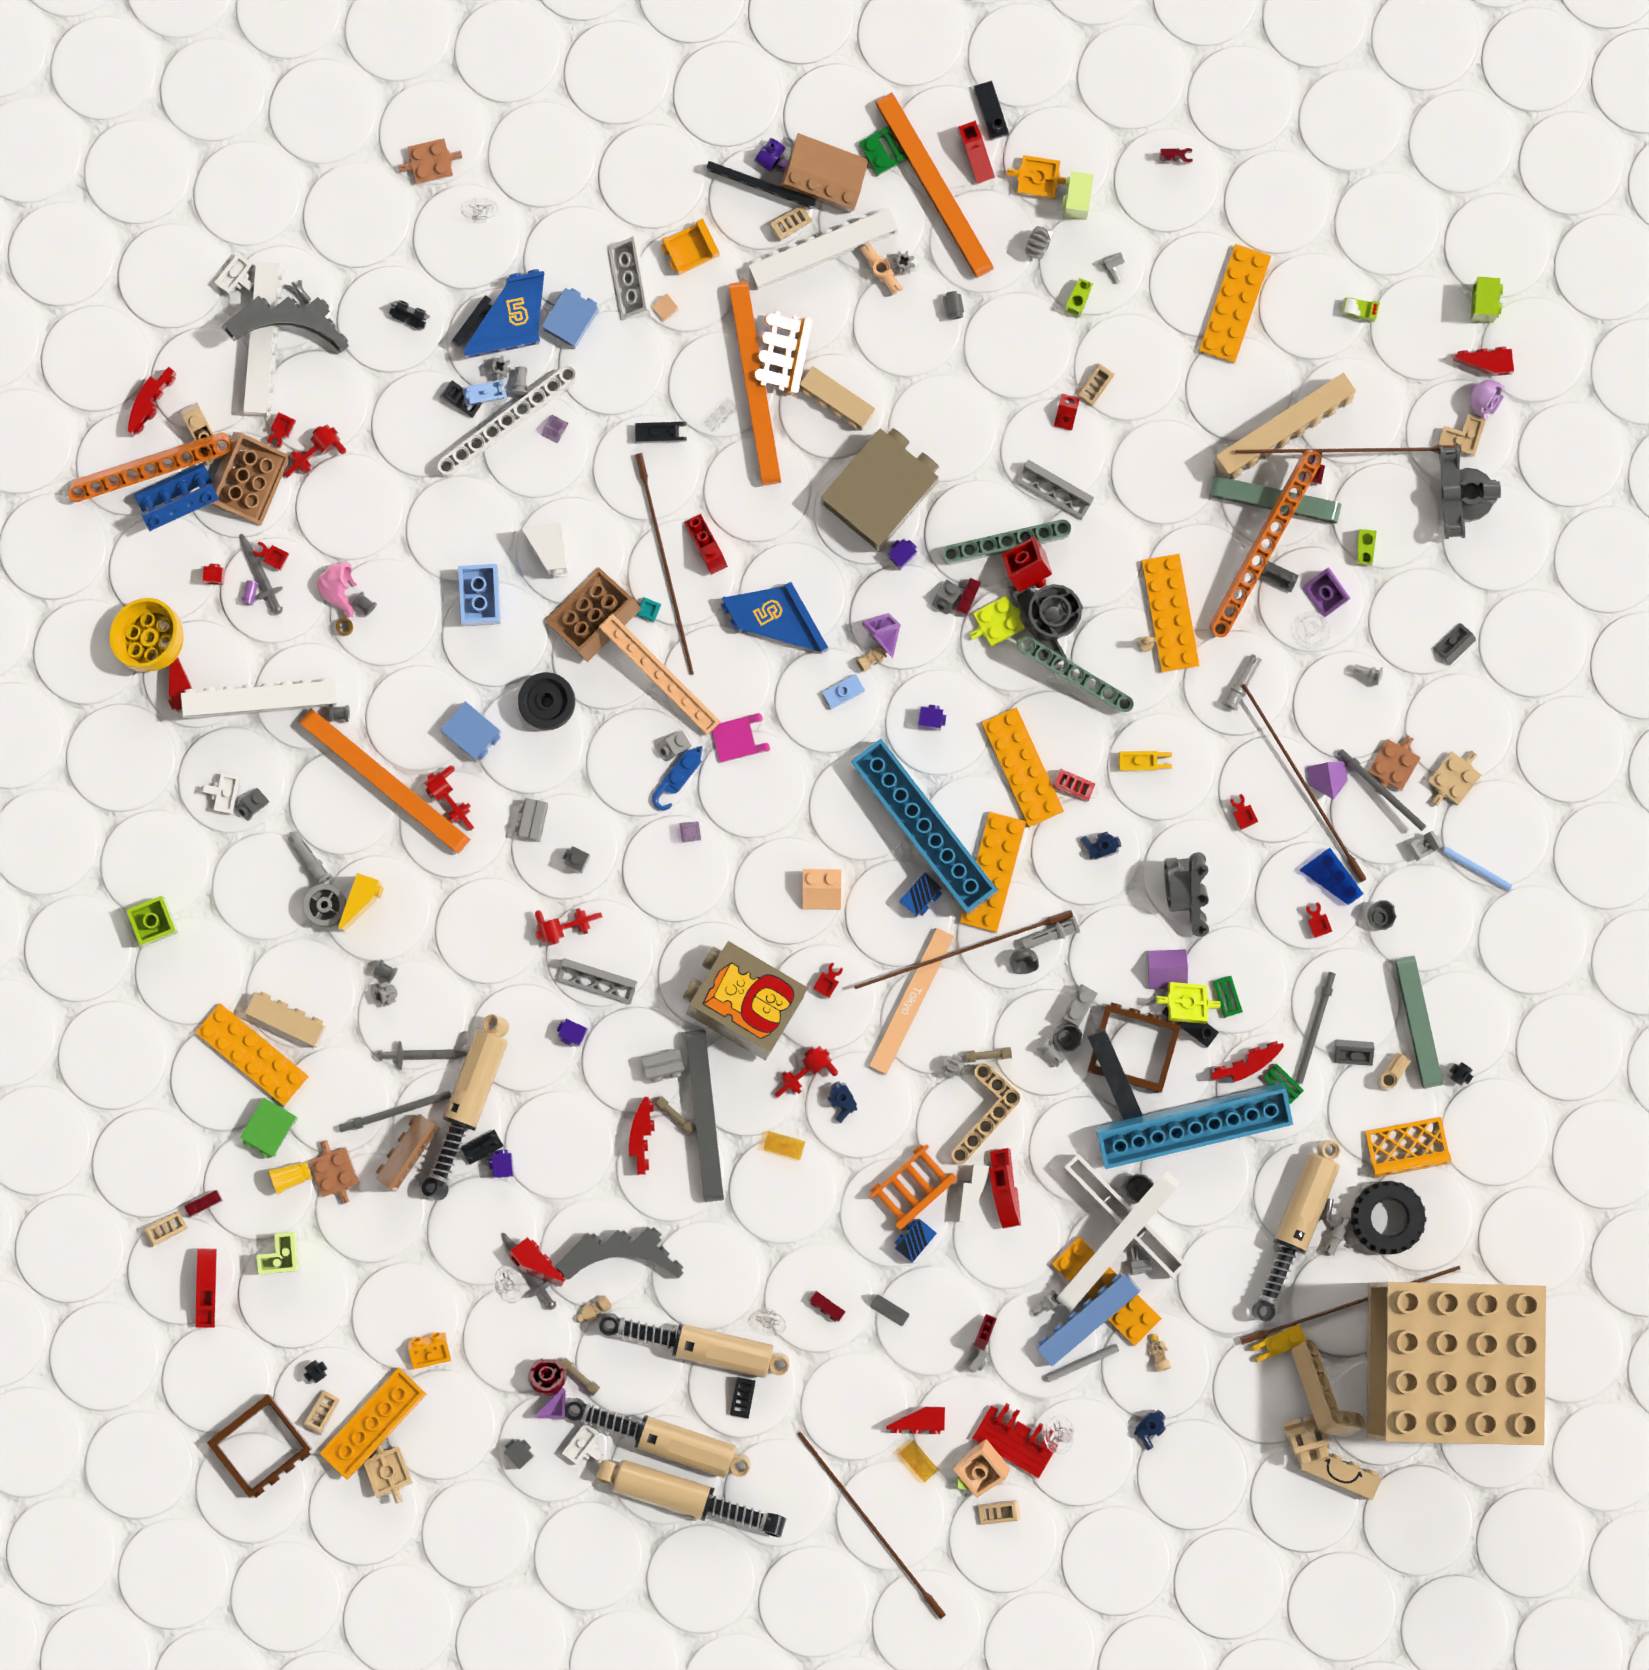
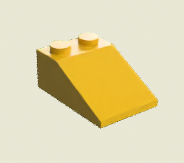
M357 873L338 926L340 930L346 931L376 902L377 898H381L384 887H382V883L379 880Z

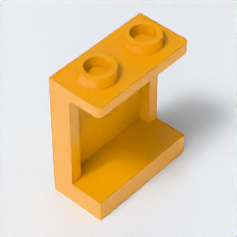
M703 218L696 221L695 225L668 238H662L663 244H661V248L665 255L669 254L671 258L669 264L673 272L677 271L678 275L720 256V252Z

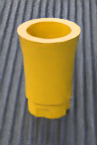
M306 1161L300 1164L295 1163L282 1168L268 1170L277 1195L294 1186L305 1183L306 1180L312 1179Z

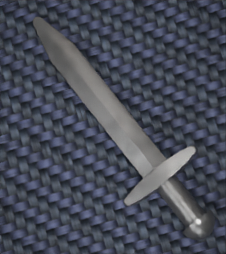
M240 534L245 555L264 592L256 599L268 598L273 608L272 612L275 615H279L282 613L283 607H280L275 594L280 592L283 587L272 588L258 557L253 553L252 545L243 534Z
M399 1041L398 1051L382 1052V1050H379L376 1057L379 1061H382V1059H398V1066L401 1070L403 1060L455 1059L466 1056L468 1052L454 1049L403 1050L402 1042Z
M502 1233L505 1245L510 1252L517 1245L505 1233ZM523 1272L535 1289L528 1298L539 1294L547 1305L546 1308L548 1310L555 1309L556 1301H553L545 1290L552 1283L546 1282L543 1284L539 1278Z

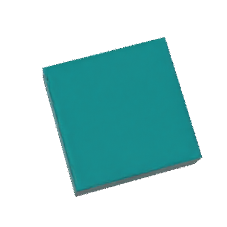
M643 597L640 605L641 610L637 613V616L655 622L661 604Z

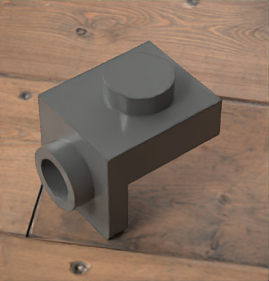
M946 580L935 596L932 606L948 614L963 589Z
M256 788L243 797L236 808L239 814L249 821L254 814L267 806L270 801Z

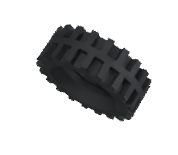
M1382 1181L1372 1184L1364 1189L1354 1201V1206L1351 1209L1353 1232L1358 1237L1359 1242L1370 1251L1387 1255L1399 1254L1412 1248L1420 1240L1419 1238L1422 1233H1424L1425 1222H1427L1425 1206H1423L1420 1196L1404 1183ZM1387 1199L1400 1203L1407 1215L1406 1225L1403 1230L1392 1236L1382 1235L1377 1232L1371 1221V1214L1375 1205Z

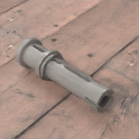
M1251 654L1236 684L1230 687L1231 691L1226 700L1222 701L1223 705L1234 711L1238 710L1237 706L1241 698L1246 695L1242 685L1246 684L1248 686L1256 669L1262 662V659L1258 657L1256 662L1253 663L1256 658L1254 654Z
M295 831L288 836V840L307 864L308 872L312 873L316 878L317 884L327 882L332 877L331 873L328 874L322 865L323 862L314 856L299 832Z
M1072 917L1069 921L1064 923L1058 922L1053 928L1021 940L1024 948L1030 949L1059 937L1060 939H1065L1067 935L1075 932L1080 933V929L1075 917Z

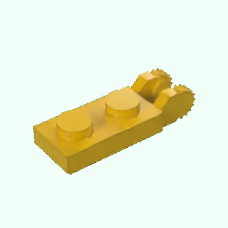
M1118 752L1119 771L1172 769V764H1157V757L1170 758L1172 757V752Z
M1297 1324L1263 1339L1262 1342L1251 1346L1250 1349L1251 1351H1256L1266 1345L1268 1353L1261 1354L1255 1358L1256 1362L1290 1350L1306 1341L1300 1325Z

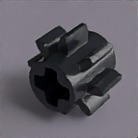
M1463 1062L1459 1065L1454 1064L1449 1070L1452 1073L1450 1079L1460 1086L1464 1082L1469 1084L1474 1077L1471 1075L1473 1070Z
M314 1360L304 1368L306 1370L304 1377L308 1382L313 1380L316 1384L327 1376L325 1370L328 1368L323 1361L318 1363Z

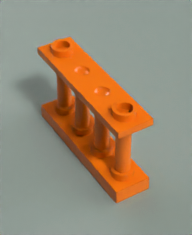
M922 1144L913 1151L915 1155L882 1185L877 1183L869 1190L872 1193L869 1196L871 1199L877 1195L894 1214L895 1220L898 1222L895 1226L899 1230L903 1229L958 1179L953 1173L950 1176L948 1173L945 1174L925 1152L929 1148L927 1144L924 1147ZM920 1157L940 1179L939 1182L941 1184L936 1188L931 1187L911 1163ZM906 1170L925 1191L926 1197L922 1201L916 1200L899 1181L897 1176L902 1171ZM890 1182L910 1203L912 1210L908 1214L902 1213L882 1191Z

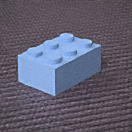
M497 564L458 566L462 625L501 624Z

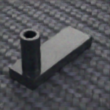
M992 80L975 85L974 90L991 141L1008 136L1009 131Z
M485 295L451 340V343L456 347L480 314L487 315L492 305L489 304L491 299Z
M1166 1006L1162 1014L1169 1019L1168 1007ZM1177 1022L1181 1029L1207 1048L1219 1033L1208 1023Z

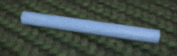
M1444 848L1443 854L1507 891L1511 889L1512 884L1452 849Z

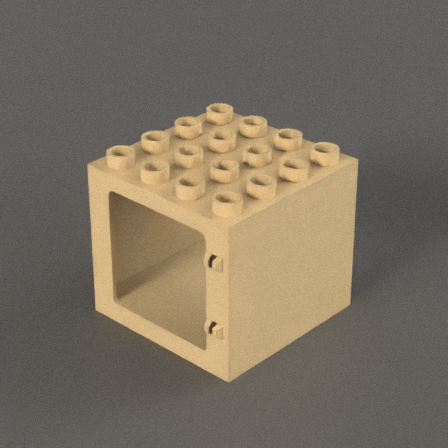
M1417 1282L1368 1283L1366 1438L1385 1442L1544 1445L1546 1286Z

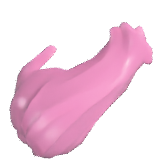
M347 561L330 565L324 573L319 575L317 588L326 601L341 609L346 618L353 617V608L344 592L345 589L349 588V585H347L348 581L353 586H357V583L354 582L351 576L352 567Z

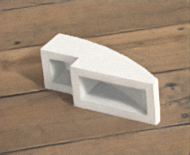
M974 1164L971 1183H963L959 1222H963L977 1204L986 1183L989 1166Z

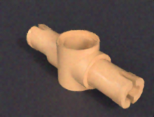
M870 243L863 246L860 251L870 262L869 265L873 270L874 276L880 279L882 283L884 282L892 294L896 295L903 287L893 276L894 272L891 270L889 262L883 259L881 255L879 256ZM879 265H884L887 270L884 273H879L876 268Z

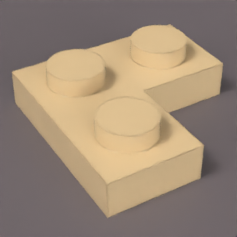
M1467 414L1462 431L1444 426L1438 445H1461V453L1475 456L1486 419Z

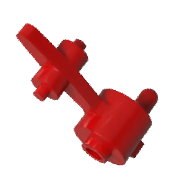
M328 424L323 427H317L312 432L313 436L310 439L314 446L304 455L300 451L291 452L292 457L290 459L294 464L284 475L289 478L298 469L302 473H310L312 465L308 460L318 450L324 455L335 447L340 454H345L346 448L340 442L341 439L337 435L339 432L335 427L331 428Z
M448 766L441 773L438 771L435 774L431 773L428 775V780L424 784L427 786L425 791L430 798L435 797L438 801L445 798L454 809L448 813L450 816L448 818L449 822L454 821L456 823L461 819L470 831L474 829V826L465 816L470 812L468 808L471 805L469 803L465 805L462 802L457 806L449 796L453 788L445 778L455 771L454 766Z
M577 908L576 913L573 914L574 921L560 924L559 918L545 922L542 912L537 910L535 911V918L538 924L536 925V938L540 939L542 944L548 943L551 946L560 943L559 939L565 937L563 930L577 926L579 932L587 934L588 930L591 929L589 922L603 918L602 913L586 916L585 910L581 911L580 908Z
M818 1046L816 1049L811 1047L804 1053L806 1057L802 1060L806 1067L796 1076L791 1072L786 1073L784 1071L781 1080L785 1085L774 1095L779 1098L788 1089L793 1094L795 1092L800 1094L802 1092L800 1089L802 1085L798 1080L809 1071L815 1076L823 1068H826L832 1076H837L838 1070L831 1063L832 1059L829 1057L831 1053L827 1049L823 1050L821 1046Z

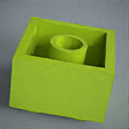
M1480 276L1476 278L1473 283L1470 321L1493 323L1499 317L1502 311V303H1499L1500 295L1503 294V284H1500L1501 278Z
M163 896L126 910L139 945L142 947L178 933L166 899Z

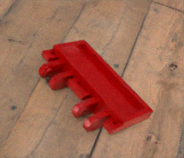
M1006 1403L997 1418H995V1415L999 1409L991 1405L972 1439L978 1443L987 1439L1000 1456L1039 1479L1058 1447L1056 1443L1051 1441L1048 1447L1045 1448L1054 1431L1051 1429L1047 1431L1040 1445L1034 1440L1041 1432L1043 1424L1039 1423L1031 1438H1029L1028 1436L1032 1429L1017 1421L1014 1428H1012L1020 1410L1016 1409L1008 1424H1005L1001 1420L1009 1410L1010 1404Z

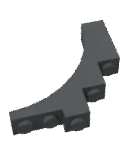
M257 296L222 326L223 330L233 341L256 329L276 325L298 327L315 333L328 341L339 353H342L349 346L347 338L342 333L339 334L335 329L336 325L334 322L325 317L330 312L328 309L329 305L324 299L320 300L319 297L300 310L298 302L288 296L271 310L268 301Z
M647 1227L632 1243L629 1241L632 1237L625 1230L622 1232L617 1230L602 1246L599 1244L602 1240L596 1234L590 1235L587 1233L555 1265L569 1280L580 1270L595 1262L623 1256L652 1261L669 1270L677 1278L684 1274L682 1271L684 1267L676 1259L672 1261L668 1257L670 1253L663 1246L657 1247L662 1241L659 1238L662 1234L655 1227L652 1229Z

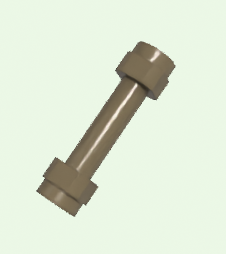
M1011 1047L984 1052H975V1050L965 1051L966 1063L991 1058L1012 1059Z
M661 1096L654 1105L661 1111L664 1110L682 1126L684 1132L690 1135L696 1126L690 1120L684 1119Z
M566 1357L560 1362L565 1370L587 1388L586 1391L592 1396L600 1389V1386L594 1381L591 1382L572 1366L573 1363Z

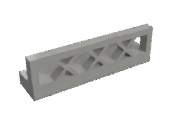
M1029 459L1016 481L1081 520L1094 500V497ZM1028 471L1034 475L1036 482L1028 484L1022 478ZM1044 482L1049 483L1051 485L1052 491L1047 493L1042 492L1040 490L1039 484ZM1065 492L1069 501L1059 502L1055 493ZM1080 501L1086 504L1081 514L1074 510L1073 502Z
M566 958L563 959L558 977L559 982L631 1004L638 984L635 980ZM566 968L574 970L577 977L571 981L563 979ZM591 975L595 983L585 986L580 978ZM607 980L611 982L614 989L604 992L599 984ZM623 986L632 988L628 999L620 997L617 990Z

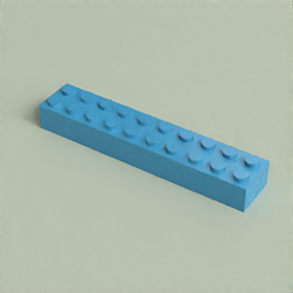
M879 739L851 761L968 915L999 892L882 739Z
M1283 1083L1097 1126L1095 1131L1105 1169L1294 1124L1286 1088Z

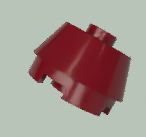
M542 1358L537 1360L532 1365L528 1374V1381L532 1389L544 1396L557 1394L567 1379L564 1366L556 1359L543 1360Z

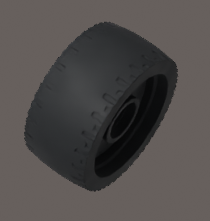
M550 672L538 673L531 676L522 685L518 694L519 711L524 720L531 726L540 730H554L567 723L573 715L575 694L569 682L560 675ZM546 697L552 699V704L548 707L542 705V700Z

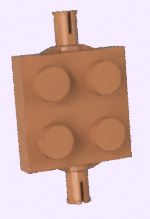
M443 138L408 146L409 163L398 165L400 173L411 170L417 185L453 176L452 160L463 157L461 150L450 153Z
M1407 735L1402 745L1387 739L1368 773L1377 777L1385 788L1391 786L1402 791L1421 757L1408 749L1414 738H1410Z
M328 1140L320 1142L324 1154L319 1158L311 1160L310 1164L322 1197L339 1194L342 1204L348 1203L350 1201L346 1191L350 1187L360 1184L347 1147L331 1151Z

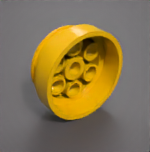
M154 598L137 599L124 606L114 618L109 634L111 649L118 660L127 667L140 672L157 671L169 666L180 654L184 640L182 623L177 613L164 602Z

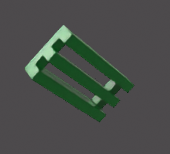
M1232 976L1212 981L1218 1000L1221 1002L1224 1018L1242 1013L1243 1010ZM1225 981H1229L1238 1010L1234 1011ZM1219 983H1221L1229 1006V1013H1227L1226 1007L1218 986Z
M1277 1063L1263 1077L1270 1085L1275 1084L1269 1078L1270 1075L1279 1083H1283L1286 1090L1293 1096L1292 1098L1288 1096L1289 1104H1292L1304 1091ZM1274 1071H1279L1298 1092L1295 1093Z

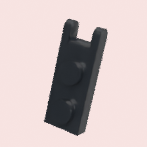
M686 422L635 423V442H685L687 437H679V427L687 426Z

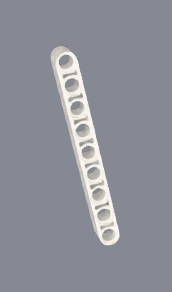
M571 366L562 367L441 458L437 464L440 474L444 477L453 476L574 385L577 381L575 369ZM566 372H572L573 378L565 380L563 375ZM551 383H556L558 389L556 391H549L548 386ZM535 395H542L543 400L541 402L535 403L533 401ZM526 406L528 411L525 414H519L518 408ZM506 417L513 419L512 424L509 426L502 424L503 419ZM490 429H496L497 435L489 437L487 432ZM476 440L482 442V446L478 449L472 447V443ZM459 452H466L467 457L464 460H458L457 454ZM445 463L452 465L448 472L442 470V465Z
M1166 1170L1056 1300L1071 1312L1181 1182Z

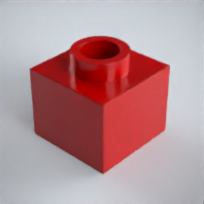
M210 563L209 566H204V584L224 585L225 570L223 567H220V564Z

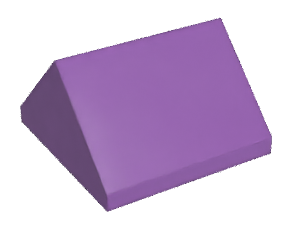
M1329 567L1302 587L1324 618L1351 599Z
M1186 949L1147 951L1149 989H1168L1169 982L1188 983Z

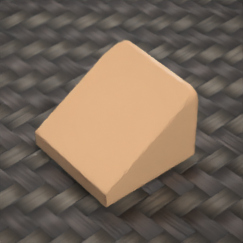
M667 293L652 306L663 321L679 310Z

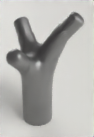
M302 280L298 281V285L294 281L291 282L292 285H284V288L295 292L306 304L311 301V298L302 287Z
M1328 1198L1319 1221L1325 1217V1222L1328 1223L1330 1230H1333L1332 1208L1334 1200Z

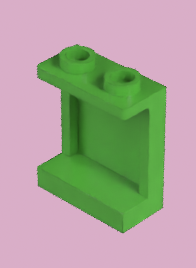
M263 1097L240 1138L244 1140L243 1144L252 1149L255 1146L260 1149L259 1153L269 1159L270 1156L275 1157L298 1117Z

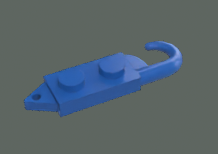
M702 746L689 751L686 750L654 791L652 803L657 809L665 811L672 807V803L666 806L661 805L659 798L664 791L676 794L681 790L702 763Z

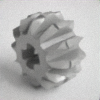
M1036 226L1026 244V254L1032 258L1042 259L1051 242L1052 232L1045 227Z

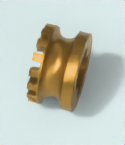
M341 618L337 621L336 630L340 635L348 636L353 632V623L349 619ZM342 622H347V623H349V624H348V627H349V630H348V631H346V632L340 631V630H341L340 624H341Z

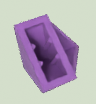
M889 613L863 621L862 626L867 634L893 658L901 624Z
M1345 761L1326 762L1307 767L1309 786L1333 800L1348 781Z
M562 1388L535 1416L537 1418H566V1389Z

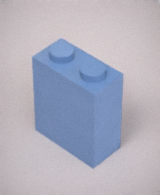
M565 288L542 328L547 333L576 349L599 312V308L594 300L590 298L586 300L580 296L581 293L577 290Z
M466 701L441 729L443 734L476 762L478 759L483 760L489 752L487 749L490 745H496L501 739V731Z

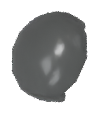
M1379 900L1372 904L1367 913L1371 927L1376 930H1387L1392 927L1397 918L1394 904L1388 900Z
M1029 948L1017 949L1012 952L1009 958L1010 967H1012L1014 973L1028 974L1039 968L1038 956Z
M1063 1023L1054 1030L1053 1044L1060 1051L1071 1052L1081 1045L1083 1034L1076 1025Z
M1135 1174L1129 1177L1125 1183L1127 1196L1135 1203H1138L1154 1185V1182L1145 1174Z

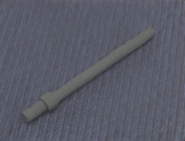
M1343 749L1338 752L1337 755L1348 764L1347 766L1352 771L1355 770L1420 831L1427 827L1368 773L1356 758H1352Z
M1328 972L1325 985L1321 988L1320 993L1322 995L1295 1081L1303 1084L1329 996L1333 992L1332 986L1336 976L1333 972Z
M446 1091L364 1118L357 1117L351 1122L339 1125L341 1133L354 1128L358 1130L364 1128V1125L451 1098V1093Z

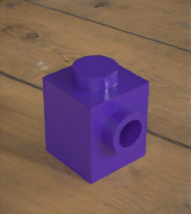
M904 538L901 541L896 540L890 548L892 550L887 554V557L902 570L917 555L915 550L917 546L911 540L906 541Z
M938 705L921 707L918 728L941 731V726L946 724L947 715L943 714L944 709H940Z
M567 1018L565 1022L561 1021L557 1028L561 1042L569 1046L572 1043L580 1046L588 1030L586 1027Z
M496 1150V1154H492V1159H489V1169L493 1170L494 1178L514 1177L512 1153H508V1150Z

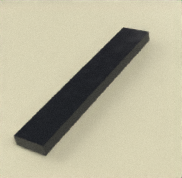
M708 161L707 170L709 172L811 209L815 207L816 199Z
M1103 1029L1087 1036L1123 1119L1127 1120L1143 1116L1106 1030Z

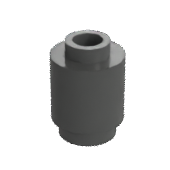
M957 291L947 292L946 296L943 297L946 316H948L949 320L963 318L965 311L961 294H957Z

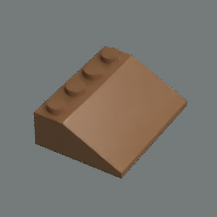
M797 133L780 187L851 213L855 210L861 192L868 159Z
M233 432L230 439V450L223 456L212 482L219 500L210 505L261 526L290 459V455L243 433Z
M598 567L545 619V622L588 662L611 640L599 626L611 614L625 626L641 610V607L624 589Z
M421 1114L417 1117L415 1115L412 1117L408 1124L410 1128L407 1132H402L397 1140L400 1143L396 1149L392 1148L386 1156L389 1158L385 1165L381 1164L376 1171V1174H378L376 1179L393 1191L397 1192L440 1128Z

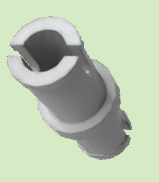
M1340 1216L1334 1230L1330 1232L1331 1236L1323 1251L1333 1256L1335 1255L1341 1240L1344 1241L1345 1237L1343 1236L1352 1221Z

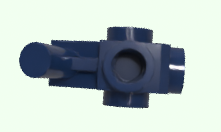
M1108 832L1098 834L1097 842L1093 844L1087 836L1080 839L1088 850L1089 858H1094L1095 860L1117 854L1119 847H1122L1119 837L1110 835Z
M837 1081L830 1086V1096L827 1098L832 1107L837 1106V1108H841L842 1111L835 1119L842 1123L850 1112L857 1111L858 1108L847 1084Z
M1159 1409L1157 1411L1150 1410L1135 1427L1134 1435L1141 1438L1147 1451L1154 1447L1149 1437L1151 1435L1159 1437L1166 1430L1164 1426L1166 1416Z

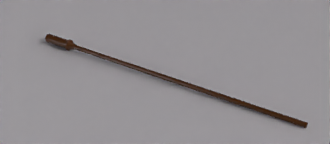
M1437 444L1433 447L1258 449L1235 450V454L1303 453L1306 450H1313L1318 453L1432 451L1438 454L1439 447L1455 448V446H1459L1461 453V445Z
M638 453L635 454L640 474L639 478L644 483L690 675H694L648 487L649 475H647L643 454Z
M1243 684L1242 687L1344 851L1347 861L1360 883L1365 881L1367 878L1356 862V858L1352 857L1347 851L1246 684Z
M1069 910L1051 917L1048 916L1043 922L855 985L854 988L858 989L1043 925L1052 926V924L1072 918L1073 913Z
M1456 1266L1412 1282L1421 1283L1460 1270L1461 1268ZM1368 1297L1270 1330L1261 1329V1331L1240 1337L1241 1344L1244 1345L1262 1338L1265 1339L1266 1336L1273 1332L1368 1301Z
M800 1431L798 1435L922 1592L925 1601L939 1619H942L946 1614L934 1600L933 1595H930L923 1589Z

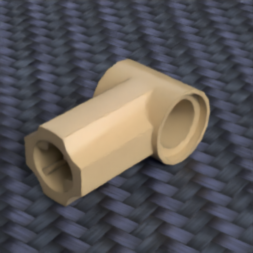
M1397 1052L1378 1080L1380 1088L1385 1091L1393 1089L1411 1061ZM1385 1076L1392 1078L1393 1084L1391 1086L1384 1084L1383 1078Z

